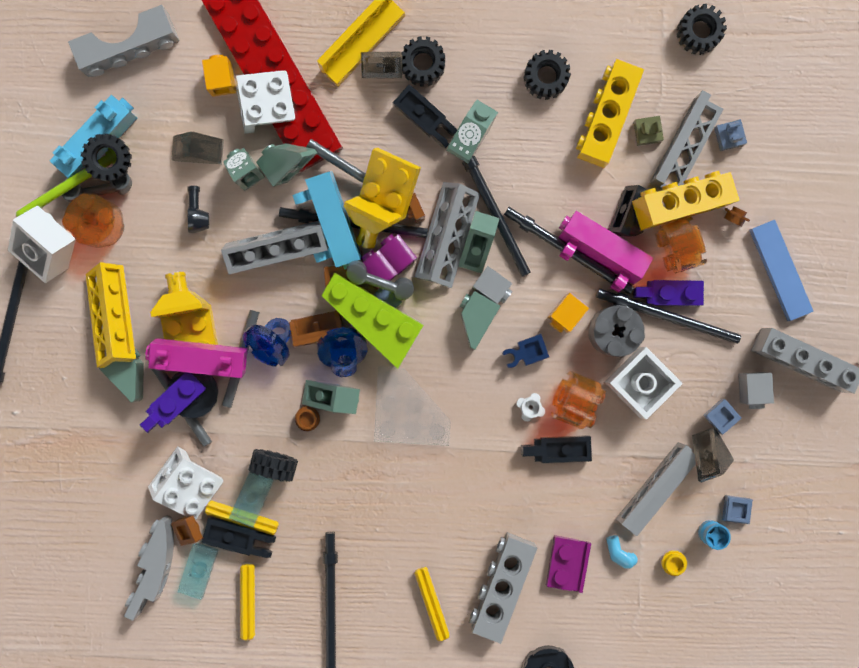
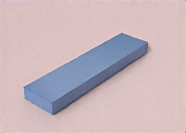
M772 220L750 229V234L787 321H792L814 312L776 221Z

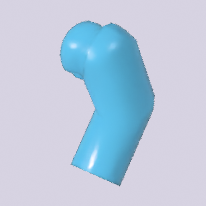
M618 535L606 537L612 561L625 569H630L637 564L638 559L634 553H627L621 549Z

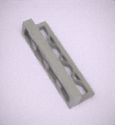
M702 90L694 98L649 184L662 190V187L666 185L664 183L669 174L675 172L678 186L684 185L683 181L687 179L723 111V108L708 101L711 94ZM704 108L714 112L711 121L701 122L700 115ZM698 129L701 140L699 143L690 145L688 138L692 130ZM687 150L690 160L687 165L679 167L677 159L682 151Z
M443 182L415 274L416 278L452 288L480 193L460 183ZM464 194L470 196L468 206L464 208L462 201ZM460 218L462 226L457 232L455 224L457 219ZM453 242L455 249L453 254L449 255L448 247ZM444 266L448 270L445 280L439 278Z
M678 442L616 517V520L634 535L638 536L700 458L691 452L692 449Z

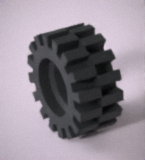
M698 4L693 9L690 8L680 20L677 26L679 31L676 35L677 38H681L679 41L680 46L686 45L685 51L692 49L691 54L696 55L699 52L700 55H703L706 52L712 51L724 38L727 25L723 24L726 19L725 17L720 19L719 16L722 14L720 10L717 13L714 12L715 6L711 5L708 9L707 4H703L701 7ZM698 21L706 23L710 28L709 36L706 38L696 36L693 32V24Z
M422 36L417 37V41L411 39L409 41L410 44H405L404 51L401 52L402 73L405 74V78L408 81H412L413 85H416V83H419L420 87H424V84L427 83L428 86L433 85V81L437 82L440 79V75L442 76L444 73L445 53H443V48L441 45L438 46V41L434 39L432 42L430 37L427 36L426 40H422ZM420 53L428 54L433 60L432 66L427 70H419L413 64L414 58Z
M542 50L538 55L535 53L532 59L528 61L524 72V81H526V89L531 90V95L537 94L538 99L545 97V100H549L550 97L556 98L559 93L561 94L564 91L571 73H569L570 64H566L567 59L565 57L563 59L560 57L561 53L557 52L555 55L553 50H549L548 53ZM544 66H549L556 72V80L550 84H545L538 78V70Z
M97 134L93 138L90 137L87 144L84 143L82 147L84 151L81 152L83 161L81 162L86 167L85 170L93 175L92 177L104 181H114L128 173L127 170L129 167L131 168L132 164L130 163L132 154H130V149L123 140L110 134ZM102 148H111L116 153L117 160L112 167L104 168L98 163L97 154Z
M255 449L253 450L248 470L264 478L290 482L293 481L298 460L278 452Z

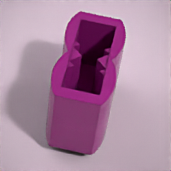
M392 234L380 243L382 247L374 253L371 250L361 258L367 268V273L389 281L418 259L399 234L395 237Z

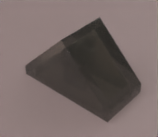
M361 52L362 78H402V52Z
M192 131L174 135L172 161L222 164L224 140Z
M713 427L692 435L698 481L702 483L724 475L734 461V458L717 429Z

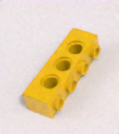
M616 59L612 66L607 65L602 80L606 81L603 90L598 89L593 103L597 104L594 113L589 112L584 125L588 127L585 136H580L576 145V149L579 150L578 159L602 168L609 164L645 69ZM611 86L620 87L622 94L617 95L613 93ZM602 109H610L613 113V118L605 117ZM596 131L601 132L605 140L602 142L597 141L593 133Z
M715 171L704 175L705 179L699 180L697 176L683 181L684 185L678 186L677 182L663 186L662 191L656 192V189L652 188L641 192V197L632 201L640 229L645 230L726 207L740 201L731 172L720 174V171Z

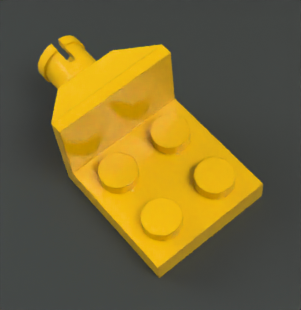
M378 147L372 149L360 195L345 201L343 206L353 223L360 226L359 235L356 239L358 245H361L362 241H364L362 247L368 249L375 248L379 232L406 218L421 167Z
M174 272V275L172 273L166 274L168 294L162 295L150 312L151 317L161 319L164 339L218 345L211 304L195 292L189 291L186 282V272Z

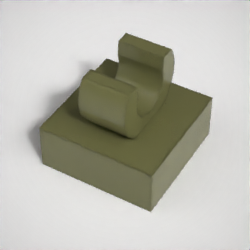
M660 116L634 120L637 146L660 143L664 140Z

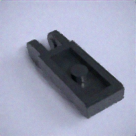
M409 84L392 102L393 106L428 137H432L434 141L446 149L449 143L436 130L442 125L451 136H454L457 128L446 119L442 112Z
M209 517L201 543L248 556L255 555L271 558V550L254 547L255 539L274 543L276 536Z

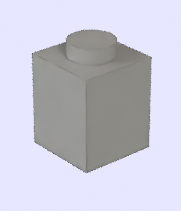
M489 266L486 267L472 287L476 292L496 304L500 301L505 303L513 292L509 289L512 283Z
M772 373L738 374L741 404H748L749 409H763L765 404L774 403Z

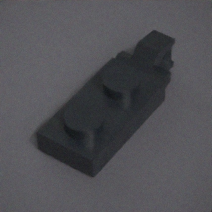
M591 436L540 437L534 439V444L521 445V455L523 457L534 456L535 462L541 463L592 461Z

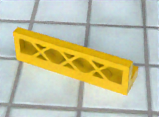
M374 0L317 60L320 71L339 87L405 17V12L392 0Z
M100 262L85 275L97 368H105L114 361L132 362L136 359L124 267L123 265Z

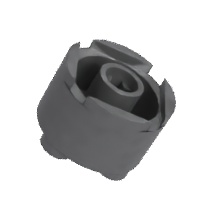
M612 306L600 310L593 316L588 332L592 346L598 352L607 356L619 357L629 355L638 349L645 338L644 324L641 317L628 306ZM614 327H619L618 335L613 336Z

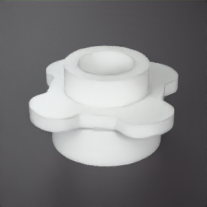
M532 393L528 398H519L517 400V406L522 411L521 418L524 421L528 422L531 418L542 417L545 414V409L540 403L541 397L539 394ZM529 405H533L532 410L529 409Z

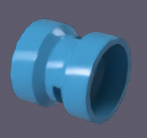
M707 520L699 527V538L712 549L722 550L729 545L731 535L725 526L716 521Z

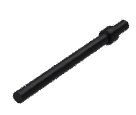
M473 156L469 163L463 161L462 164L466 172H470L491 216L499 218L497 228L522 277L531 273L478 168L480 164L476 156Z
M510 206L504 213L506 217L519 224V228L527 233L530 231L560 251L567 244L536 224L535 219L528 215L525 217ZM577 249L571 257L611 284L617 277L616 274ZM627 282L622 291L630 295L635 286Z
M280 207L279 217L297 219L300 223L319 221L317 213L311 212V209L300 207L297 210ZM348 217L352 228L360 229V226L354 224L351 218ZM394 224L381 232L427 238L428 228Z
M18 261L0 336V382L4 381L6 373L3 372L28 270L20 261Z
M599 288L596 294V298L614 303V306H628L635 311L736 344L741 340L740 334L630 299L629 295L620 292L615 294Z
M325 532V552H323L326 598V668H336L335 564L338 563V552L335 551V532Z

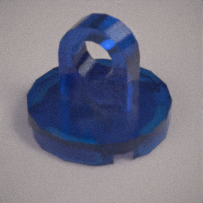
M274 318L265 327L262 325H251L243 334L244 345L246 347L250 346L253 349L251 352L253 356L262 363L274 367L278 364L283 366L290 356L289 348L286 345L291 337L290 324L283 318ZM274 328H282L285 332L283 334H276L272 330Z
M341 327L326 332L327 335L323 338L321 336L317 343L319 360L324 365L331 367L332 372L339 377L352 376L357 371V364L361 363L367 355L366 338L357 333V330L353 328Z

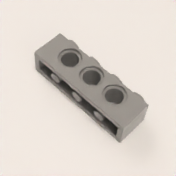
M315 221L229 242L224 245L221 252L228 274H233L327 251L328 244L320 221Z
M761 328L751 349L752 352L839 392L855 394L859 385V367L774 328Z
M508 532L505 538H500L496 548V552L499 553L496 562L491 561L488 568L487 576H490L487 585H482L478 595V599L481 600L478 609L474 608L470 615L469 623L472 624V633L497 643H502L537 551V546L534 542ZM507 558H516L517 564L512 568L505 567L504 562ZM500 581L508 583V587L504 591L496 590L495 586ZM491 605L499 607V611L493 615L488 614L486 609Z

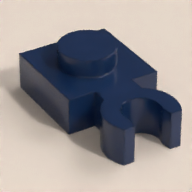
M541 334L517 342L518 350L506 349L502 352V355L511 353L514 356V361L506 364L508 368L515 367L522 359L525 366L549 358Z

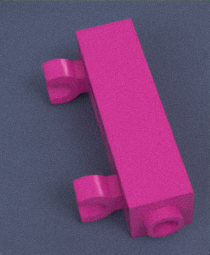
M577 210L571 217L566 215L559 226L562 232L558 238L567 243L559 256L568 261L577 249L617 274V277L610 288L618 293L621 289H624L627 282L634 285L640 281L654 259Z
M156 338L147 346L145 359L149 361V369L242 378L246 373L248 348Z

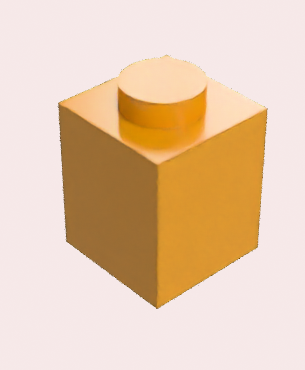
M212 55L209 59L202 60L206 90L212 97L237 93L233 66L227 56Z
M567 293L549 314L550 325L560 333L563 331L566 333L571 332L589 308L571 293Z

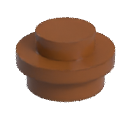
M311 406L302 407L295 415V423L303 431H312L320 423V414Z

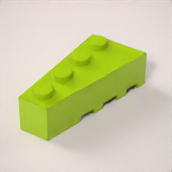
M334 273L322 294V297L397 369L424 326L421 322L337 273Z

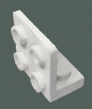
M285 70L236 76V91L244 134L254 133L256 125L295 120L288 75Z
M177 446L148 488L154 501L186 517L193 515L196 520L222 485L223 479L192 462L187 452Z

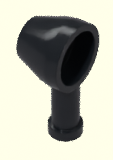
M188 186V232L197 233L209 229V213L199 209L200 187Z

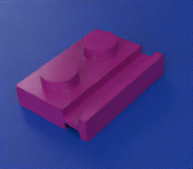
M554 535L546 586L583 593L591 542Z

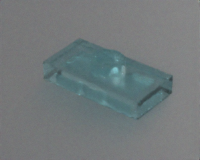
M249 472L229 519L254 528L274 481Z
M193 543L178 593L200 600L204 598L219 551L218 549L200 543Z

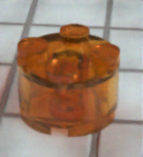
M79 195L68 205L62 219L63 226L71 232L76 242L94 248L115 244L124 232L123 214L120 208L113 202L98 195Z
M691 216L659 227L658 233L655 234L658 247H663L666 257H663L664 266L667 271L672 270L675 274L707 263V259L702 260L701 254L706 253L703 238L698 226H691L690 221L694 220Z
M569 371L567 375L570 377L567 381L562 379L555 392L552 405L556 407L555 413L551 411V417L579 429H584L585 427L592 428L596 421L595 412L598 404L601 405L603 403L606 390L602 389L600 382Z

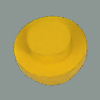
M671 550L663 555L661 565L667 574L679 576L686 570L687 560L681 552Z

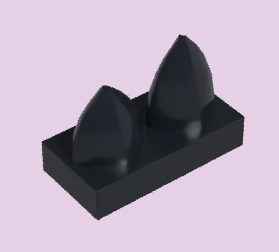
M640 185L625 186L609 231L617 236L629 237L637 236L644 232L640 229L632 201L640 198V193L646 191V188Z

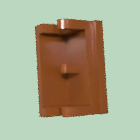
M337 310L293 319L289 322L294 347L346 337L342 317Z

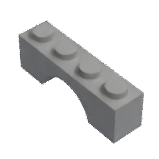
M159 5L139 13L138 24L134 33L122 42L107 43L98 39L91 32L70 40L68 43L79 70L88 77H96L112 67H123L128 61L135 58L142 59L148 57L151 52L158 49L171 48L174 43L180 40L169 13L163 5Z

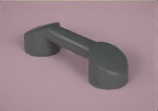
M126 174L121 176L122 178L110 181L107 184L82 188L80 185H77L63 194L62 197L72 204H81L89 197L118 192L124 195L131 189L132 179Z
M352 261L347 266L346 274L349 281L353 284L367 283L394 293L395 297L399 300L408 299L414 292L413 283L408 278H399L394 283L367 273V268L361 261Z

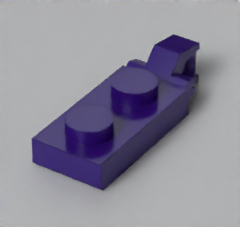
M647 281V287H636L633 289V298H647V304L657 306H704V281Z
M186 372L145 411L149 416L140 424V427L149 433L157 424L161 428L166 424L169 425L206 388L191 373Z

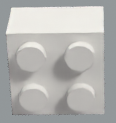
M37 205L13 219L8 251L44 283H47L69 268L76 239L70 231L61 227L49 213L44 212Z
M639 347L605 381L639 418L646 420L683 384L647 347Z

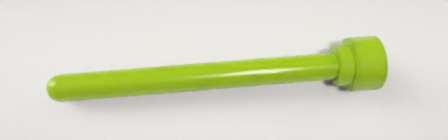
M108 148V151L105 152L106 155L97 160L104 168L110 164L114 165L117 160L114 150ZM86 168L19 209L16 212V217L37 205L43 208L93 175L89 174L85 170Z

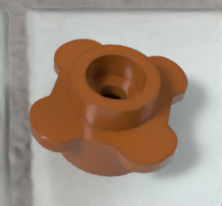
M735 206L731 210L728 208L724 209L727 211L724 219L740 227L743 226L745 221H750V219L745 217L747 212Z

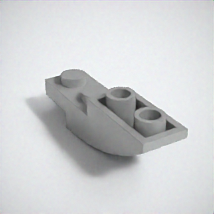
M168 515L154 522L149 532L152 534L149 543H144L138 554L141 559L137 566L145 570L140 573L136 584L139 585L136 592H132L126 601L125 607L128 609L124 617L132 621L142 613L147 600L154 602L161 596L171 569L174 548L172 518Z

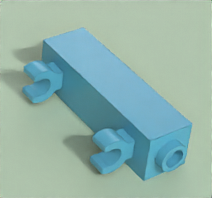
M110 95L105 102L101 100L94 107L97 109L95 113L63 147L59 145L52 152L54 156L50 162L67 178L86 168L81 162L83 161L81 152L84 151L82 147L84 143L87 144L89 142L88 139L90 137L93 138L97 134H110L120 138L136 121L137 117L131 112L134 107L123 97L118 100L113 95ZM102 148L98 152L97 160L108 151V148Z
M329 171L306 179L308 190L292 196L296 205L309 200L313 201L328 244L327 251L313 254L316 263L333 258L335 267L343 265L344 269H347L350 262L360 260L362 255L356 243L347 212L343 207L344 203L333 171Z

